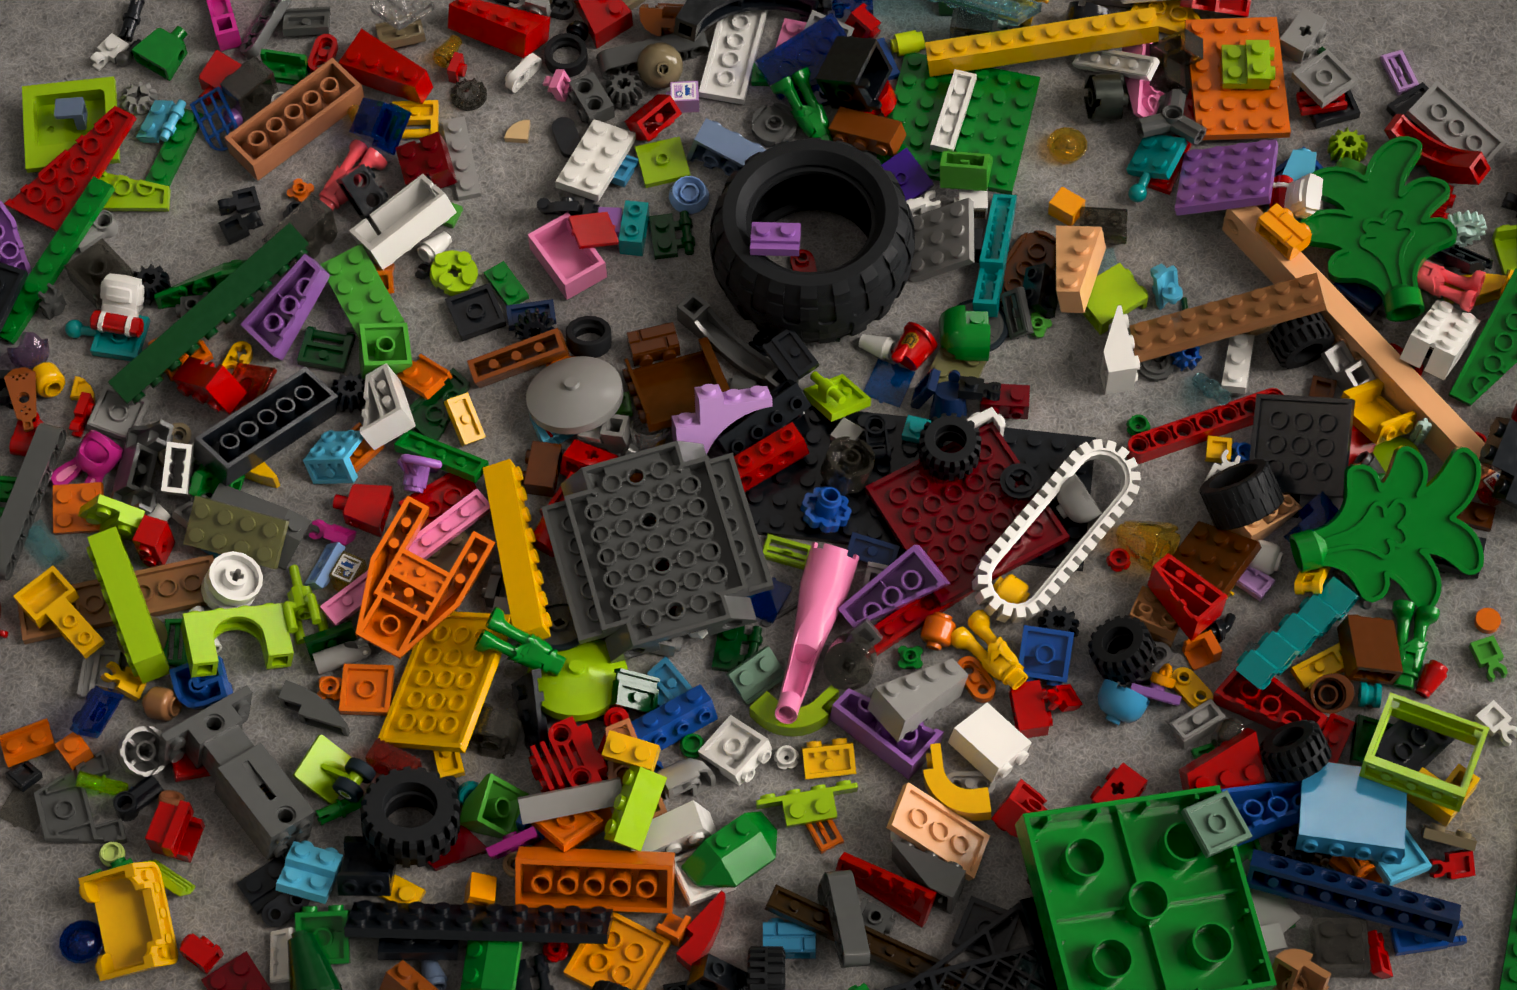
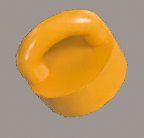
M1165 663L1159 673L1152 671L1151 682L1170 689L1174 688L1176 679L1171 678L1172 666L1169 663Z

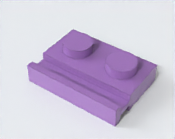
M752 222L750 255L799 256L801 223Z

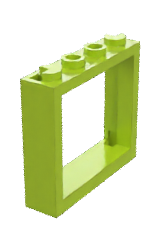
M1390 692L1364 758L1359 776L1460 812L1490 728L1478 724V722H1472L1455 714L1444 712L1427 704H1422ZM1390 716L1475 746L1460 787L1375 756Z

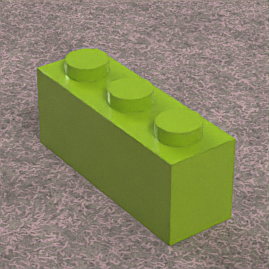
M630 766L623 776L621 793L617 795L614 801L615 809L612 818L606 823L604 840L630 850L641 851L667 777L643 767Z

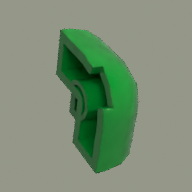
M958 305L945 310L939 318V341L941 348H945L947 352L955 355V359L989 361L991 332L988 311H965V305Z

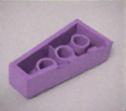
M914 544L842 604L838 610L854 628L866 618L870 622L877 620L951 583L921 546Z

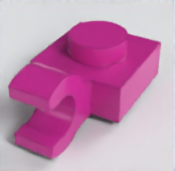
M316 519L312 521V524L318 526L320 532L313 531L309 533V537L312 539L323 537L331 540L330 543L339 542L345 546L354 541L357 531L336 524L330 525L321 519Z

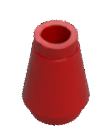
M1430 660L1429 663L1424 665L1415 692L1428 699L1447 678L1448 668L1436 660Z

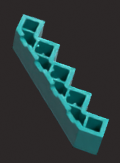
M1334 576L1331 580L1327 578L1323 584L1322 594L1318 596L1313 594L1311 598L1307 596L1299 605L1301 610L1298 614L1285 615L1278 624L1281 628L1277 632L1271 631L1270 634L1266 632L1258 641L1259 648L1256 651L1252 649L1249 652L1245 651L1238 658L1237 663L1239 665L1235 670L1258 689L1264 690L1270 685L1275 675L1279 677L1291 666L1296 656L1300 658L1310 649L1316 638L1320 640L1331 630L1336 620L1341 621L1360 599V596Z

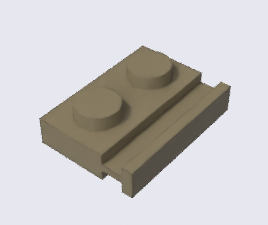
M420 15L375 24L378 39L393 49L426 41Z
M1431 823L1430 826L1423 824L1421 836L1425 839L1475 852L1477 840L1472 837L1470 832L1458 829L1456 832L1448 831L1446 826Z

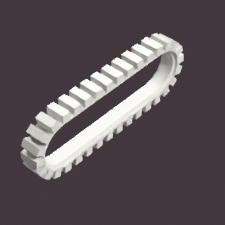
M1102 439L1092 440L1090 444L1085 442L1068 456L981 558L973 574L976 577L972 581V589L980 590L975 599L978 605L985 602L988 603L984 611L989 616L997 610L996 620L1005 623L1011 617L1012 624L1021 623L1024 619L1027 621L1034 617L1049 603L1051 598L1065 584L1097 543L1134 501L1132 499L1138 494L1140 486H1137V484L1141 481L1140 472H1132L1138 466L1135 458L1133 457L1127 461L1124 459L1129 453L1127 449L1122 446L1116 452V442L1108 440L1103 445ZM1089 460H1104L1113 465L1120 476L1121 486L1119 493L1032 598L1019 604L1008 603L1001 599L994 591L992 585V573L996 565L1057 495L1062 484L1070 476H1073L1081 465Z

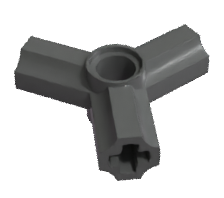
M1172 89V91L1166 92L1162 113L1136 119L1135 123L1137 134L1140 138L1163 133L1167 136L1178 135L1195 145L1202 142L1207 128L1183 115L1186 94L1182 93L1179 89Z

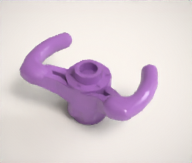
M402 454L397 461L404 471V490L423 494L424 489H426L429 472L436 473L442 467L440 460L410 454Z

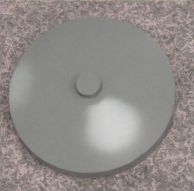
M578 356L559 360L541 370L528 387L526 403L531 418L544 430L564 435L580 434L593 430L611 419L622 403L624 391L620 375L612 365L598 358Z

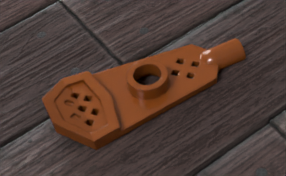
M26 367L12 369L4 376V380L16 418L23 422L24 431L30 432L34 430L32 420L37 416L36 372ZM21 397L29 398L26 403L19 401Z

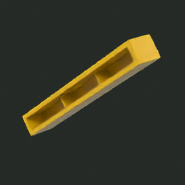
M507 459L483 467V473L511 621L514 627L528 634H534L542 639L551 637L549 627H552V621L545 609V606L548 605V600L541 588L544 580L541 571L537 568V563L540 562L539 555L536 549L533 548V542L536 539L532 528L529 527V521L532 519L529 509L525 507L524 501L527 500V494L524 487H521L523 474L519 466L516 467L511 459Z

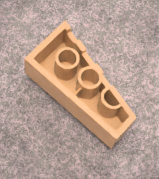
M1056 225V292L1061 312L1085 313L1106 250L1102 227Z

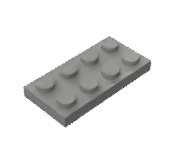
M1438 81L1406 113L1430 137L1458 149L1481 151L1487 162L1507 143Z

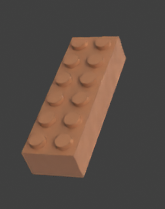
M331 58L225 136L229 153L259 181L365 102L362 85L334 58Z

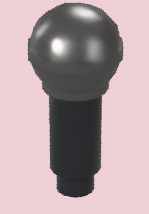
M137 39L126 50L117 54L116 62L122 67L130 65L133 58L132 49L141 42L140 39Z

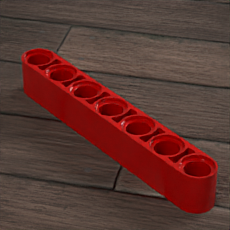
M1269 388L1136 434L1128 441L1127 450L1129 453L1127 459L1129 460L1134 457L1137 464H1141L1205 442L1208 436L1219 437L1251 426L1254 421L1256 394H1284L1277 388ZM1246 409L1253 410L1254 412H1247ZM1223 417H1229L1232 420L1228 421L1223 419ZM1200 425H1207L1210 428H1203ZM1183 432L1186 433L1187 436H1181L1178 433ZM1156 440H1162L1165 443L1159 444L1156 442ZM1133 448H1140L1143 451L1138 452L1133 450Z

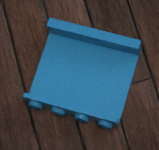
M1328 762L1319 772L1301 782L1299 830L1295 850H1302L1308 853L1330 854L1336 857H1351L1359 860L1380 861L1386 864H1401L1405 851L1407 793L1359 776L1360 766Z

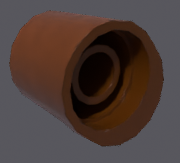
M1338 673L1319 677L1310 684L1306 692L1307 702L1322 713L1327 714L1338 713L1352 703L1354 698V687L1351 681Z

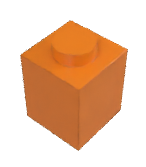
M77 730L54 744L72 771L83 761L86 763L94 758L91 749Z

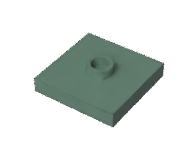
M1227 790L1181 811L1205 858L1247 841L1252 837L1250 830Z

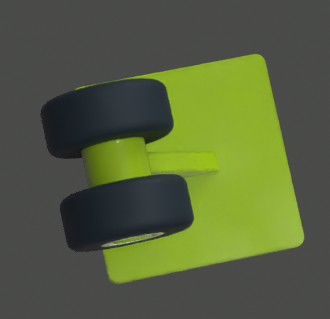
M323 735L317 736L293 773L295 779L328 804H333L338 796L353 803L359 802L364 794L363 789L360 787L361 783H371L376 775L375 770L368 763L349 756Z

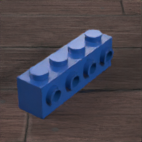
M699 684L631 723L638 739L657 744L663 750L683 739L686 735L692 734L716 721L718 717L711 697Z

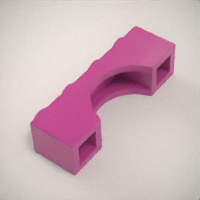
M206 0L220 51L240 47L242 42L230 0Z

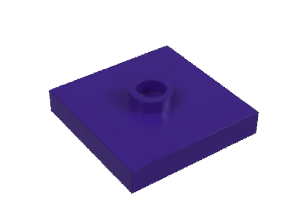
M907 147L881 165L884 170L891 171L896 177L906 201L918 198L934 186L932 180Z

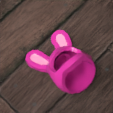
M91 430L82 439L74 459L58 467L53 472L51 482L53 485L70 484L83 471L88 474L84 483L103 482L104 476L119 462L123 449L102 433Z

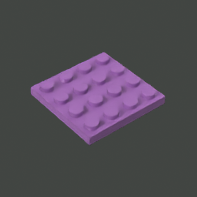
M1277 139L1238 143L1230 146H1215L1200 150L1193 149L1184 153L1175 203L1176 215L1271 204L1278 154Z

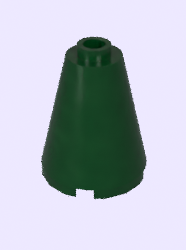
M307 930L292 933V938L287 941L290 990H342L340 981L313 933H307Z

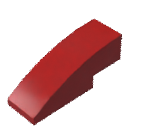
M1180 0V7L1245 17L1249 16L1251 0Z
M722 890L686 927L687 936L690 939L676 952V958L689 972L692 963L709 953L719 933L726 905V894Z

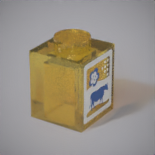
M343 551L329 574L333 588L340 592L368 570L366 562L362 558Z

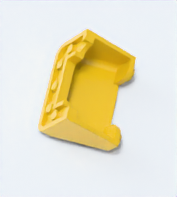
M155 862L130 863L78 878L81 898L87 903H95L105 951V954L100 955L95 963V970L100 981H107L177 963L178 949L162 874Z

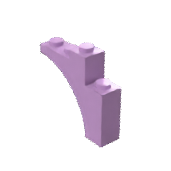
M705 384L700 387H694L696 413L685 412L671 416L673 442L701 443L704 445L707 455L715 439L734 421L753 411L773 407L772 396L768 387L753 386L748 389H730L726 392L721 391L719 384Z

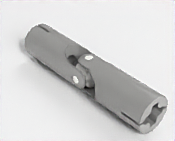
M358 638L355 641L345 642L318 651L312 655L318 673L321 675L341 668L343 664H353L360 659H367L386 651L379 647L371 651L368 641Z

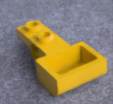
M54 565L13 595L20 608L39 629L51 621L61 635L85 659L105 644L103 638L72 605L79 596L73 586Z

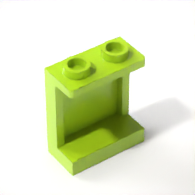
M1506 224L1496 228L1492 236L1493 246L1502 275H1507L1508 271L1517 268V225L1510 226Z
M1118 263L1096 277L1085 313L1082 314L1095 330L1102 335L1108 331L1109 324L1113 322L1117 306L1121 305L1123 314H1128L1139 306L1145 309L1149 297L1148 292L1142 285L1139 286L1128 268L1125 269L1121 263Z

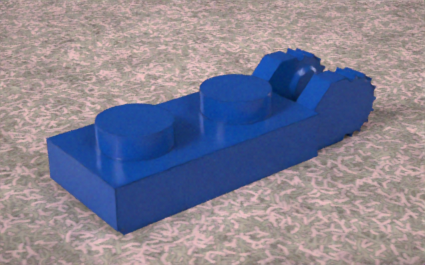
M1461 920L1459 921L1457 930L1463 927V923ZM1395 927L1389 930L1395 956L1446 949L1447 947L1460 946L1467 943V938L1463 935L1455 936L1453 943Z

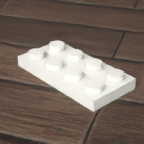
M594 119L556 179L555 188L599 202L636 141V133Z

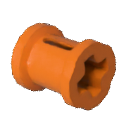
M1342 856L1343 860L1347 861L1355 874L1353 876L1364 878L1376 869L1375 865L1370 864L1368 860Z

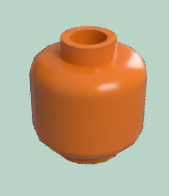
M934 612L933 615H928L925 618L920 637L927 643V648L941 651L942 647H949L951 645V633L956 629V624L952 621L953 617L945 613Z

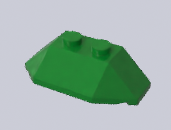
M761 811L744 813L704 840L681 866V869L697 887L735 888L775 860L777 829Z
M468 940L460 990H515L523 942Z

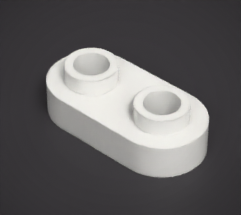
M534 53L522 58L520 64L514 70H510L505 77L506 88L516 93L540 69L542 59Z

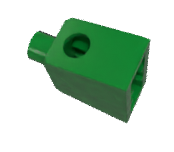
M177 26L171 33L162 28H157L132 49L135 61L170 81L188 53L183 41L187 36V32L180 26Z

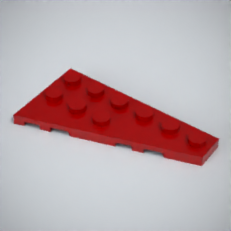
M114 106L94 124V128L85 136L81 135L76 139L77 143L68 151L65 149L38 173V177L29 185L25 184L20 189L21 192L12 200L8 199L4 205L57 232L93 176L98 179L101 178L137 118L133 114Z

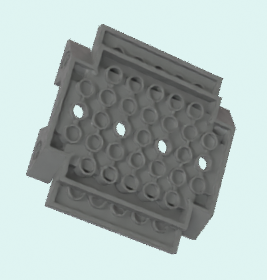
M670 442L580 468L561 483L565 500L541 507L579 644L607 637L605 643L611 664L660 650L659 642L707 629L710 636L757 622L751 599L747 596L774 589L733 453L709 459L704 445L701 443ZM634 473L643 475V479L640 482L634 483L630 481V477ZM647 517H654L656 519V523L651 527L642 524L643 520ZM661 561H666L670 564L669 568L665 571H658L655 567ZM674 606H679L683 609L681 615L674 617L669 614V610Z

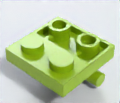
M814 371L810 375V379L816 384L803 389V393L808 401L831 422L871 406V398L844 374L828 379Z

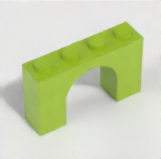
M266 603L257 606L243 605L238 608H216L209 611L183 613L181 631L191 678L217 674L219 661L214 640L220 634L230 630L245 631L259 641L266 669L291 667L294 651L282 607L283 603Z

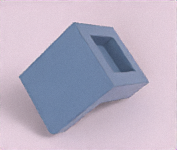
M84 98L55 99V119L73 118L77 130H86L88 111Z

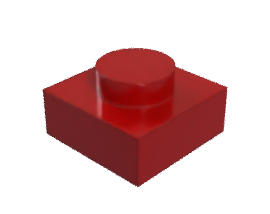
M454 52L447 69L449 82L458 84L460 77H464L466 74L467 64L464 62L462 53Z

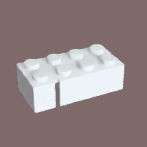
M422 174L370 214L371 219L381 234H376L366 218L350 229L349 232L358 245L362 243L369 258L384 270L404 253L411 250L418 242L429 236L436 228L447 222L457 212L447 195Z
M1436 300L1410 334L1400 359L1420 368L1429 348L1432 347L1434 350L1424 371L1445 380L1470 345L1481 320L1476 319L1469 312H1462L1454 308L1449 302Z

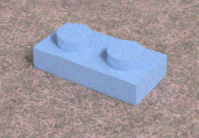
M339 542L327 544L304 586L309 585L311 590L326 587L331 580V573L338 564L346 547Z

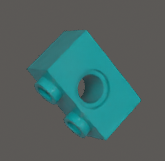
M625 200L618 239L620 254L643 256L650 216L648 202Z

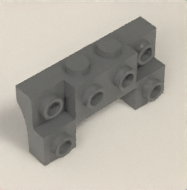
M159 420L150 425H134L128 429L111 494L112 499L144 510L145 515L154 511L157 504L155 500L157 490L150 488L158 452L167 447V442H172L173 440L172 431L174 425Z

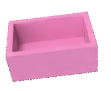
M568 212L528 234L530 250L567 300L607 278L606 263L596 249H579L575 237L571 235L572 229L568 221V217L571 215Z

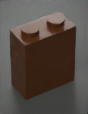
M1357 614L1347 615L1337 627L1345 677L1354 681L1393 685L1403 673L1394 620L1382 619L1380 617H1363Z

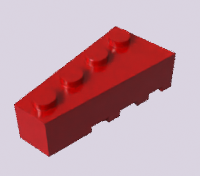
M573 0L584 23L588 26V33L596 49L633 26L632 11L622 0Z
M362 28L338 62L361 85L419 104H423L433 89L427 70Z
M1235 669L1217 688L1213 696V701L1216 705L1272 730H1276L1294 721L1312 720L1318 723L1322 731L1328 718L1275 677L1272 678L1270 685L1262 690L1258 689Z

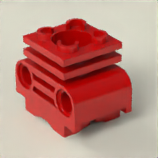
M573 716L556 722L550 727L548 737L552 753L549 752L545 741L540 742L542 757H540L535 745L530 746L532 756L528 757L532 765L530 768L535 780H539L541 784V793L608 780V776H606L608 772L607 765L593 744L592 732L588 724L585 723L577 727Z

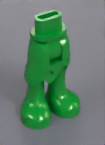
M808 67L770 86L774 94H783L792 108L790 113L794 116L793 118L807 137L833 141L828 129L829 120L825 110L816 100L809 82L811 73ZM793 83L799 88L808 106L802 105Z
M1395 600L1392 604V612L1397 619L1396 636L1403 673L1394 682L1393 686L1413 690L1414 681L1418 680V673L1422 668L1428 642H1425L1428 626L1438 620L1440 610L1429 605L1418 607L1414 616L1413 639L1408 642L1409 627L1415 611V604L1408 600Z
M495 607L490 614L486 628L505 635L520 644L514 646L484 629L474 646V650L478 652H485L487 650L498 651L509 656L507 660L514 661V663L524 665L533 670L541 668L543 673L546 674L548 671L558 676L566 661L565 657L557 654L558 650H553L551 645L539 636L528 634L505 620L504 611L498 607Z

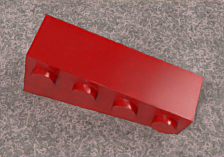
M455 0L449 4L448 29L525 58L548 41L550 17L482 0Z

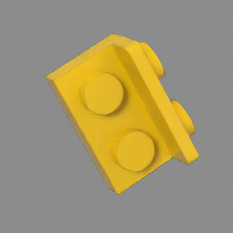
M847 738L832 739V744L823 745L821 740L806 742L807 746L801 747L805 779L856 774L854 746L852 742H847Z

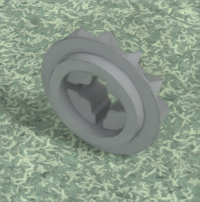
M140 81L139 84H130L128 89H123V95L120 98L125 111L134 115H141L150 111L154 101L158 100V95L155 88L151 87L149 83L143 84ZM139 92H141L142 97H140V100L137 104L135 97H137Z

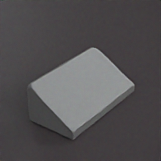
M1209 699L1170 722L1169 726L1180 746L1186 749L1226 724V716L1214 701Z

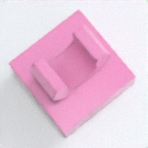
M556 69L553 77H545L543 86H549L547 92L552 93L556 100L566 102L567 93L570 92L569 82L571 80L564 69Z

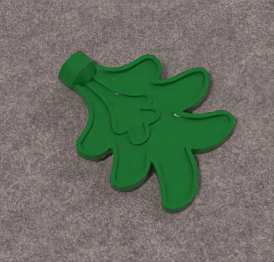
M1399 136L1383 144L1369 161L1365 175L1353 169L1338 166L1326 167L1312 172V174L1323 179L1321 200L1336 206L1338 209L1319 210L1299 222L1305 223L1311 230L1312 237L1308 246L1328 248L1336 251L1328 261L1329 278L1337 283H1357L1375 290L1382 298L1387 319L1392 322L1412 320L1423 314L1425 306L1418 287V272L1430 256L1453 246L1457 240V230L1453 223L1441 217L1430 218L1449 199V184L1436 177H1420L1405 186L1410 172L1422 155V143L1410 136Z
M1399 446L1394 450L1388 470L1382 481H1380L1377 472L1370 466L1361 463L1349 465L1344 472V498L1337 514L1321 527L1304 530L1289 536L1292 555L1298 570L1304 573L1321 568L1322 566L1337 568L1349 577L1358 595L1369 602H1376L1387 594L1391 578L1399 585L1408 600L1415 604V607L1418 608L1423 605L1435 607L1441 594L1442 584L1438 568L1429 554L1442 557L1458 571L1468 575L1480 572L1484 565L1483 548L1477 534L1468 524L1457 519V516L1472 501L1480 483L1481 463L1477 455L1466 447L1454 448L1438 473L1428 483V468L1424 458L1417 450L1409 446Z

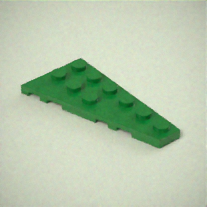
M1515 268L1448 394V396L1468 406H1471L1517 363V268Z

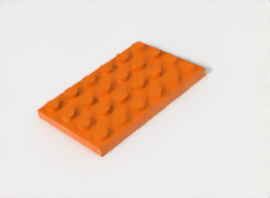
M1277 17L1185 20L1184 27L1194 121L1207 128L1202 140L1290 138L1291 129ZM1246 40H1269L1270 47H1274L1275 51L1274 61H1270L1271 66H1275V80H1271L1269 89H1222L1221 46L1245 45Z

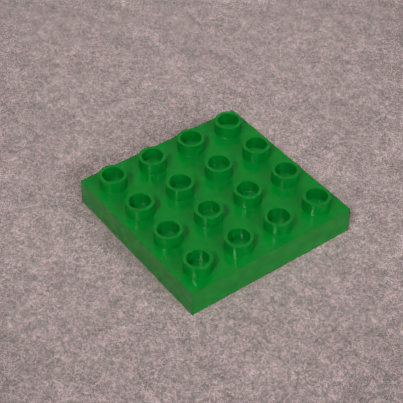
M1220 785L1022 814L1016 822L1015 828L1057 990H1272L1277 985L1237 845L1205 858L1181 814L1184 808L1221 793Z

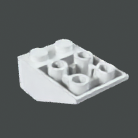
M1121 305L1117 306L1103 351L1100 377L1105 395L1134 390V384L1138 381L1137 370H1140L1138 355L1134 356L1133 353L1135 348L1134 338L1132 334H1128L1127 330L1129 328L1128 315L1123 314Z

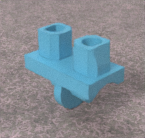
M1159 264L1150 269L1154 282L1152 292L1155 295L1157 307L1161 310L1168 302L1176 304L1183 297V290L1178 284L1177 268L1174 265L1166 268L1163 264Z

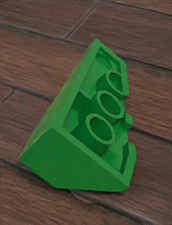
M236 259L231 262L222 263L154 294L158 309L176 307V304H180V297L203 295V292L210 293L246 260Z

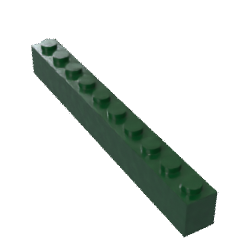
M289 222L111 378L108 384L128 406L132 402L134 405L139 403L146 396L143 392L150 386L153 389L156 388L164 380L162 376L168 370L172 373L181 366L182 362L180 360L188 354L191 357L200 349L198 344L205 338L207 341L213 338L219 332L216 329L223 322L226 325L237 316L234 313L241 306L243 309L247 308L255 300L253 296L259 290L261 293L265 292L273 284L271 280L276 275L282 277L290 270L289 264L296 259L298 261L304 254L307 255L308 251L306 249L309 247V243Z

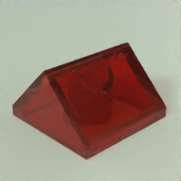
M237 363L231 375L247 393L232 412H236L264 394L277 370L272 367Z

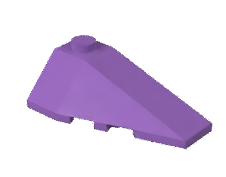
M0 201V262L26 270L29 275L32 270L17 230L16 221L2 201Z

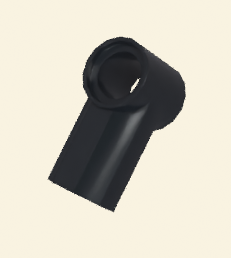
M154 776L145 777L128 791H121L116 794L113 799V806L118 818L125 822L134 820L138 816L139 811L159 797V794L164 789ZM125 804H132L128 809H121Z

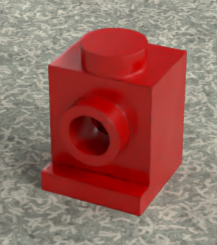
M863 3L850 13L844 24L854 28L853 37L876 39L881 32L878 28L881 22L866 9L867 5Z
M193 933L188 934L183 939L179 949L185 959L205 974H208L224 955L220 946L217 944L214 946L205 936L199 938Z

